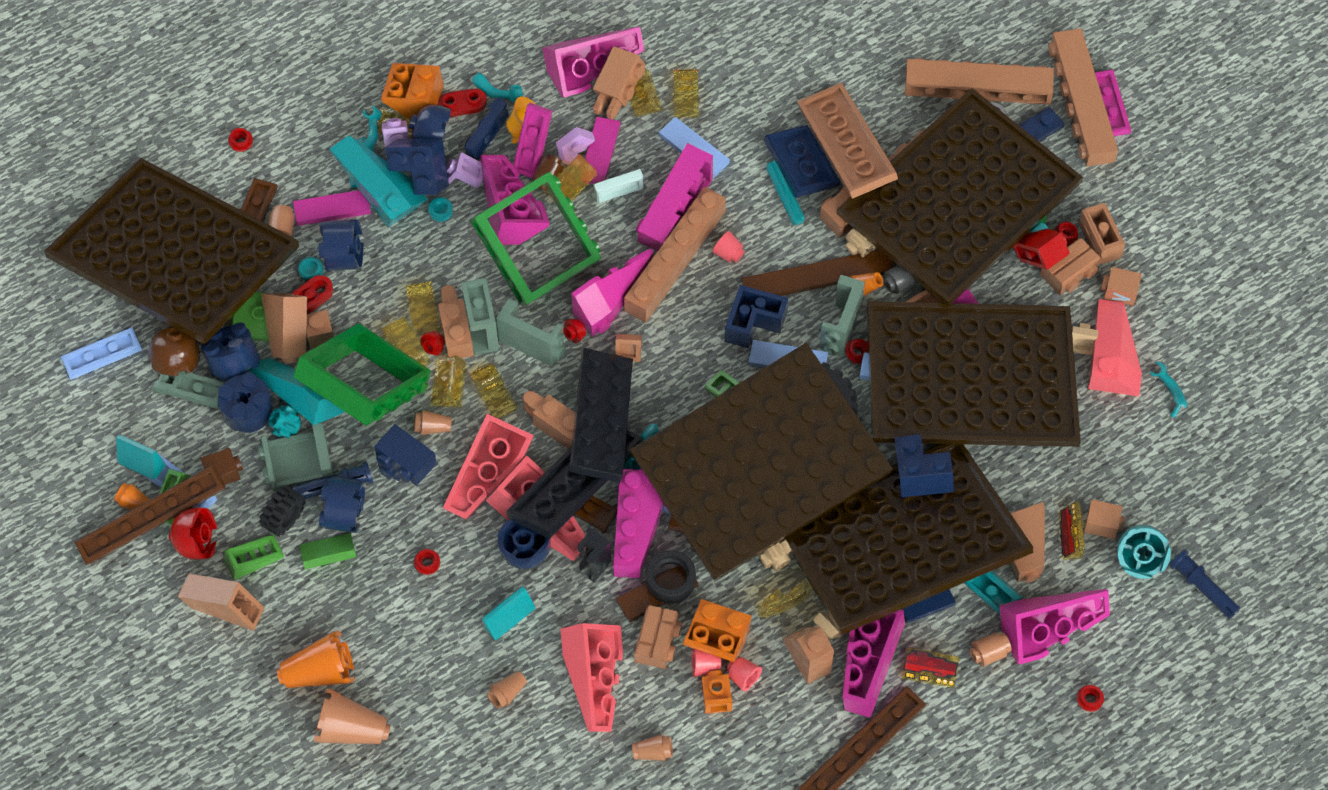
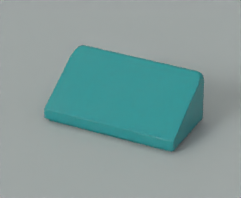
M123 435L116 437L117 461L120 465L152 480H155L166 467L156 450Z
M994 570L964 582L999 615L1000 605L1024 598Z
M520 587L483 617V627L494 640L499 639L536 609L525 587Z

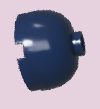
M433 104L423 107L418 115L413 114L408 127L412 129V139H443L451 109Z
M512 520L505 522L498 532L500 554L509 565L515 568H534L541 564L549 554L551 539Z

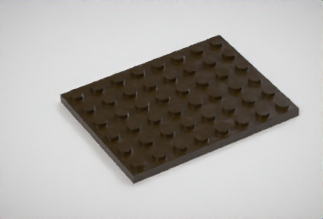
M971 88L890 161L896 171L897 180L853 199L850 197L837 208V215L942 303L949 306L1083 181V176Z
M140 158L49 245L44 252L46 258L199 342L206 344L299 248V241Z
M867 302L872 439L875 443H895V437L921 434L922 444L1080 446L1081 438L1070 306L952 303L947 306L944 303Z
M807 342L630 449L631 455L714 582L893 471V468Z
M942 444L923 452L924 455L950 452L954 492L901 497L896 463L891 465L893 471L783 539L791 547V554L840 635L1033 553L1032 544L964 444Z

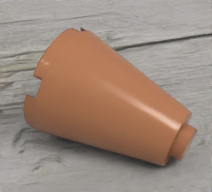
M327 689L325 696H329L330 699H324L316 732L321 730L320 736L315 735L313 742L380 744L382 739L387 740L391 724L386 723V717L334 690Z

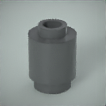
M898 265L884 273L883 284L889 292L893 291L895 294L917 283L913 277Z

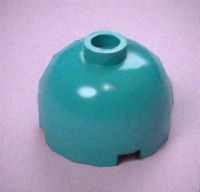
M1139 524L1130 527L1122 534L1117 545V556L1120 565L1127 574L1135 578L1149 579L1166 569L1170 562L1171 549L1167 538L1159 529L1151 525Z

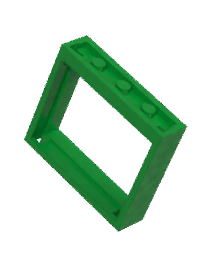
M550 171L469 220L521 306L531 303L601 259L598 244L595 240L589 238L586 233L588 229L585 222L581 218H577L573 211L575 209L573 202L568 196H564L560 189L562 186L556 175H552ZM544 184L586 253L587 258L531 292L487 219Z
M358 323L301 355L293 377L368 426L372 422L382 419L390 411L394 412L403 403L410 402L419 393L423 394L429 386L427 381L431 370ZM357 351L403 383L372 401L325 370V368Z

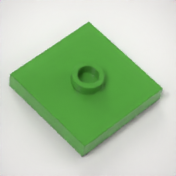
M255 292L234 314L232 325L242 322L249 329L253 340L269 342L262 304L263 292Z

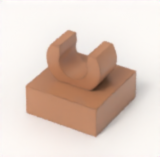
M616 334L615 355L632 358L633 362H641L642 335Z

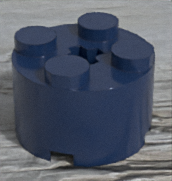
M349 219L321 222L320 232L321 236H323V243H319L318 251L320 258H324L325 270L360 269L363 265L364 242L360 243L359 235H363L359 220Z
M242 322L219 329L206 344L202 343L201 346L212 376L214 378L215 376L219 377L221 381H228L234 376L247 373L248 369L251 367L255 369L260 363V355L252 335Z
M253 373L234 376L218 389V404L224 422L231 429L252 433L262 429L269 422L270 414L273 411L269 389L265 382Z
M338 477L328 478L327 485L323 486L321 501H325L324 511L321 510L319 526L330 530L357 533L360 524L356 523V517H360V513L363 511L365 501V487L363 485L365 482Z

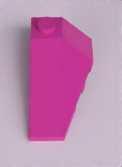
M637 26L543 47L546 70L561 97H568L590 89V82L599 77L613 46L637 55L643 52L644 45L640 27Z
M481 155L480 159L488 208L525 186L519 179L520 174L505 155ZM532 192L489 217L490 225L502 245H520L549 227L550 223L545 206L540 200L536 201L532 196Z
M651 248L629 259L620 270L614 267L609 270L608 276L602 279L596 276L572 293L573 317L583 323L585 330L592 337L598 332L602 334L610 328L611 323L624 306V297L653 259L654 252Z
M1107 589L1027 598L1000 605L1001 630L1007 636L1011 644L1012 655L1019 665L1044 658L1050 654L1047 649L1058 641L1062 645L1070 641L1068 635L1076 629L1086 631L1110 615L1109 590Z

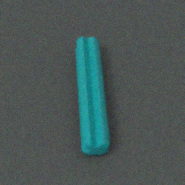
M775 161L769 162L767 164L768 174L791 223L794 226L804 223L805 216Z

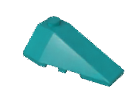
M347 136L329 148V151L388 228L428 201L425 195H415L413 180L401 171H389L386 160L352 136Z
M270 358L260 360L259 365L255 369L253 367L248 369L313 425L345 413V411L293 377L295 368Z

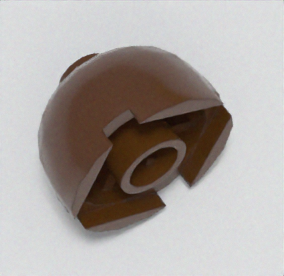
M174 327L162 329L151 339L148 348V361L152 363V368L155 371L164 375L178 376V372L185 370L186 374L197 368L200 361L198 341Z

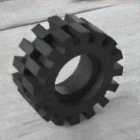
M283 486L282 489L279 488L277 493L271 495V500L266 502L267 506L263 507V513L259 517L260 525L278 537L285 535V532L294 525L296 519H299L301 516L300 512L304 510L303 506L306 502L303 496L288 486Z

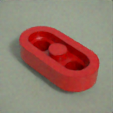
M468 89L443 94L439 98L438 105L450 108V117L483 111L487 105V100L482 90Z
M318 275L311 278L291 294L307 297V314H310L332 297L333 285L328 277ZM319 288L325 289L323 293L316 292Z

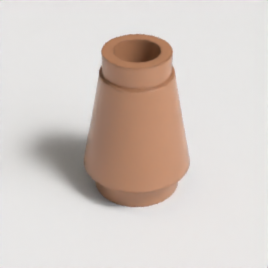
M426 410L415 412L414 432H418L420 435L451 432L452 417Z
M516 671L514 674L491 685L490 690L487 692V697L498 709H501L503 706L508 707L524 685L527 684V680L521 672Z
M661 734L638 743H632L633 757L640 760L667 761V758L673 757L671 737Z

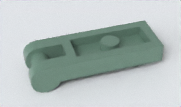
M186 371L178 372V376H169L158 372L159 378L157 381H154L151 387L152 391L156 393L167 394L219 409L218 389L225 382L194 373L186 374ZM169 379H174L172 384H168Z

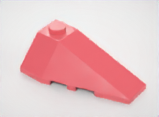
M1099 299L1095 330H1098V338L1095 339L1088 389L1139 396L1142 372L1124 302Z
M487 414L443 509L467 519L524 459L534 435Z
M526 456L486 501L504 518L510 520L507 518V510L545 471ZM574 516L550 538V547L572 561L580 554L578 552V545L586 536Z
M582 623L561 628L563 658L588 732H611L616 704L615 698L611 695V688L613 684H619L620 677L618 674H614L616 660L622 661L623 657L621 626Z

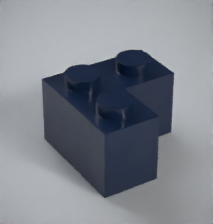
M442 138L396 139L385 147L388 170L411 171L415 195H438L449 186Z
M739 285L725 326L724 342L749 348L756 327L780 334L788 312V298Z
M396 424L374 446L379 466L378 470L387 479L393 477L398 482L400 480L406 483L410 481L417 486L437 464L435 452Z
M921 434L895 437L901 497L954 492L950 452L924 455Z

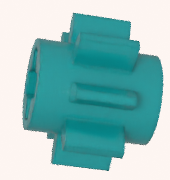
M281 405L280 409L276 408L272 411L269 417V425L274 428L272 434L281 438H289L290 434L295 435L301 426V419L296 416L297 411L294 408Z

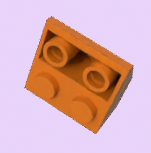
M392 63L381 97L382 102L411 120L413 114L418 115L423 107L433 104L438 105L444 88L440 66Z
M701 599L683 645L735 662L741 654L748 637L752 616Z

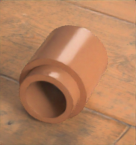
M285 205L275 206L273 211L270 212L268 225L292 237L295 219L292 208Z
M994 632L972 642V648L969 652L974 663H980L984 667L1007 657V653L1011 652L1012 648L1005 633L1001 632L998 634Z

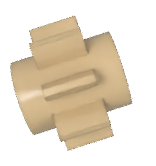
M852 229L846 236L848 243L845 246L852 255L860 254L861 257H864L875 249V246L855 229Z
M786 540L782 543L778 542L765 550L760 555V560L766 569L772 566L775 571H778L792 561L789 557L792 549Z

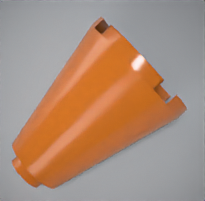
M338 630L331 632L280 662V668L277 669V677L280 684H285L287 688L354 682L355 677H350L349 669L354 670L347 642L341 643L338 638L343 636L342 633Z

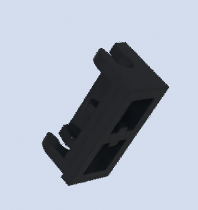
M589 527L586 530V536L578 545L579 553L586 546V556L581 561L579 569L583 570L586 564L590 563V576L588 579L595 583L611 563V541Z

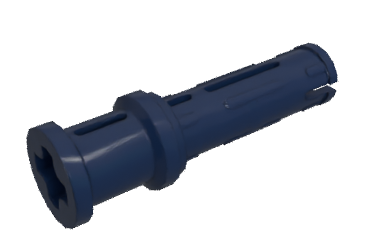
M365 461L361 466L350 469L342 468L338 474L293 486V490L305 499L322 494L323 486L327 485L328 478L338 477L360 480L369 484L373 483L368 462Z
M1186 549L1183 550L1169 566L1180 572L1186 578L1185 582L1188 585L1192 586L1194 584L1230 620L1236 612H1239L1241 607L1205 574V568L1202 565H1197L1188 556L1189 552Z

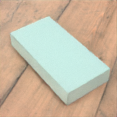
M638 169L594 184V196L597 203L643 189V174Z

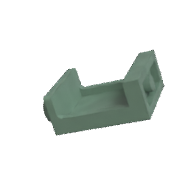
M840 275L837 284L835 306L843 308L844 311L838 325L823 322L821 326L819 348L823 349L824 352H828V355L836 356L839 354L844 356L846 345L849 342L862 307L865 282Z
M482 278L461 282L474 354L479 355L499 351L496 321L487 279Z
M508 299L496 318L499 341L550 366L556 360L560 361L566 350V347H564L565 335H563V325L557 323L553 331L547 333L520 320L518 302Z
M323 423L312 425L314 432L294 435L289 438L285 437L269 441L266 435L261 436L263 445L258 446L261 461L266 460L267 468H263L262 471L265 484L270 483L272 491L279 488L282 489L283 486L293 487L333 475Z

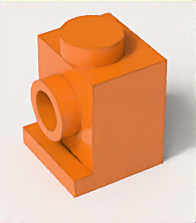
M720 670L708 672L707 676L702 677L705 714L732 711L729 674L723 675V672ZM721 687L722 689L720 691H714L712 688Z

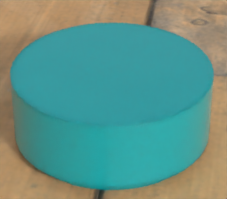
M444 197L433 199L428 205L429 216L438 222L450 219L453 214L451 201Z
M315 257L304 258L298 265L299 276L304 281H309L315 276L323 275L322 262Z

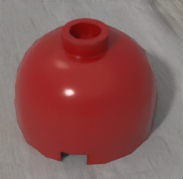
M195 507L184 510L176 516L169 531V540L179 555L190 560L208 559L214 555L217 541L211 544L213 529H217V523L213 514L208 508Z

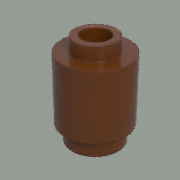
M551 154L547 158L542 156L532 178L535 180L550 171L552 175H556L559 179L564 169V166L560 165L562 160ZM544 184L538 187L548 192Z

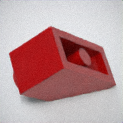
M1047 228L1026 234L1013 246L1017 258L1021 262L1046 270L1070 254L1065 236L1060 232Z

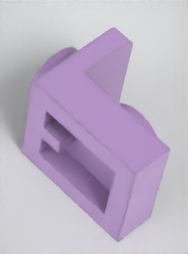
M392 118L386 120V123H382L385 147L396 139H409L406 120L401 121L400 118Z
M576 127L558 140L556 145L562 162L573 167L581 166L578 153L584 151L595 141L593 133Z
M461 152L455 159H450L447 163L449 184L455 178L475 188L482 184V166L478 160Z

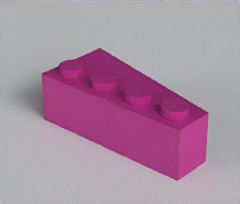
M689 143L686 144L656 199L651 203L647 215L639 221L636 227L639 243L658 252L703 188H708L712 182L713 155Z
M623 469V477L619 483L613 564L614 577L641 578L663 507L665 506L642 470Z
M903 610L850 631L843 689L845 711L871 718L905 626Z

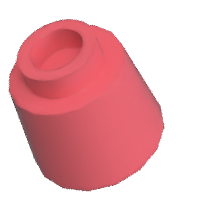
M727 231L714 246L712 253L729 263L732 261L737 263L745 251L742 249L744 245L730 231Z
M692 648L691 664L693 677L705 676L710 671L720 670L721 658Z
M740 657L735 662L730 661L727 671H729V677L745 692L759 679L762 667Z

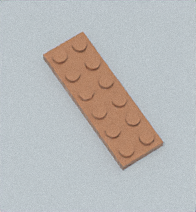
M842 83L797 101L800 111L852 199L898 179L895 169Z

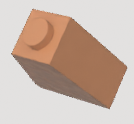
M262 293V304L271 355L281 358L283 363H296L297 358L306 353L307 297L288 293Z
M1043 502L1011 513L1033 546L1032 554L1009 563L1017 583L1024 580L1026 583L1036 581L1040 578L1044 568L1045 506Z
M195 574L188 575L178 595L191 609L253 631L265 609L239 582Z
M805 627L782 638L807 684L831 673L834 649L821 627Z

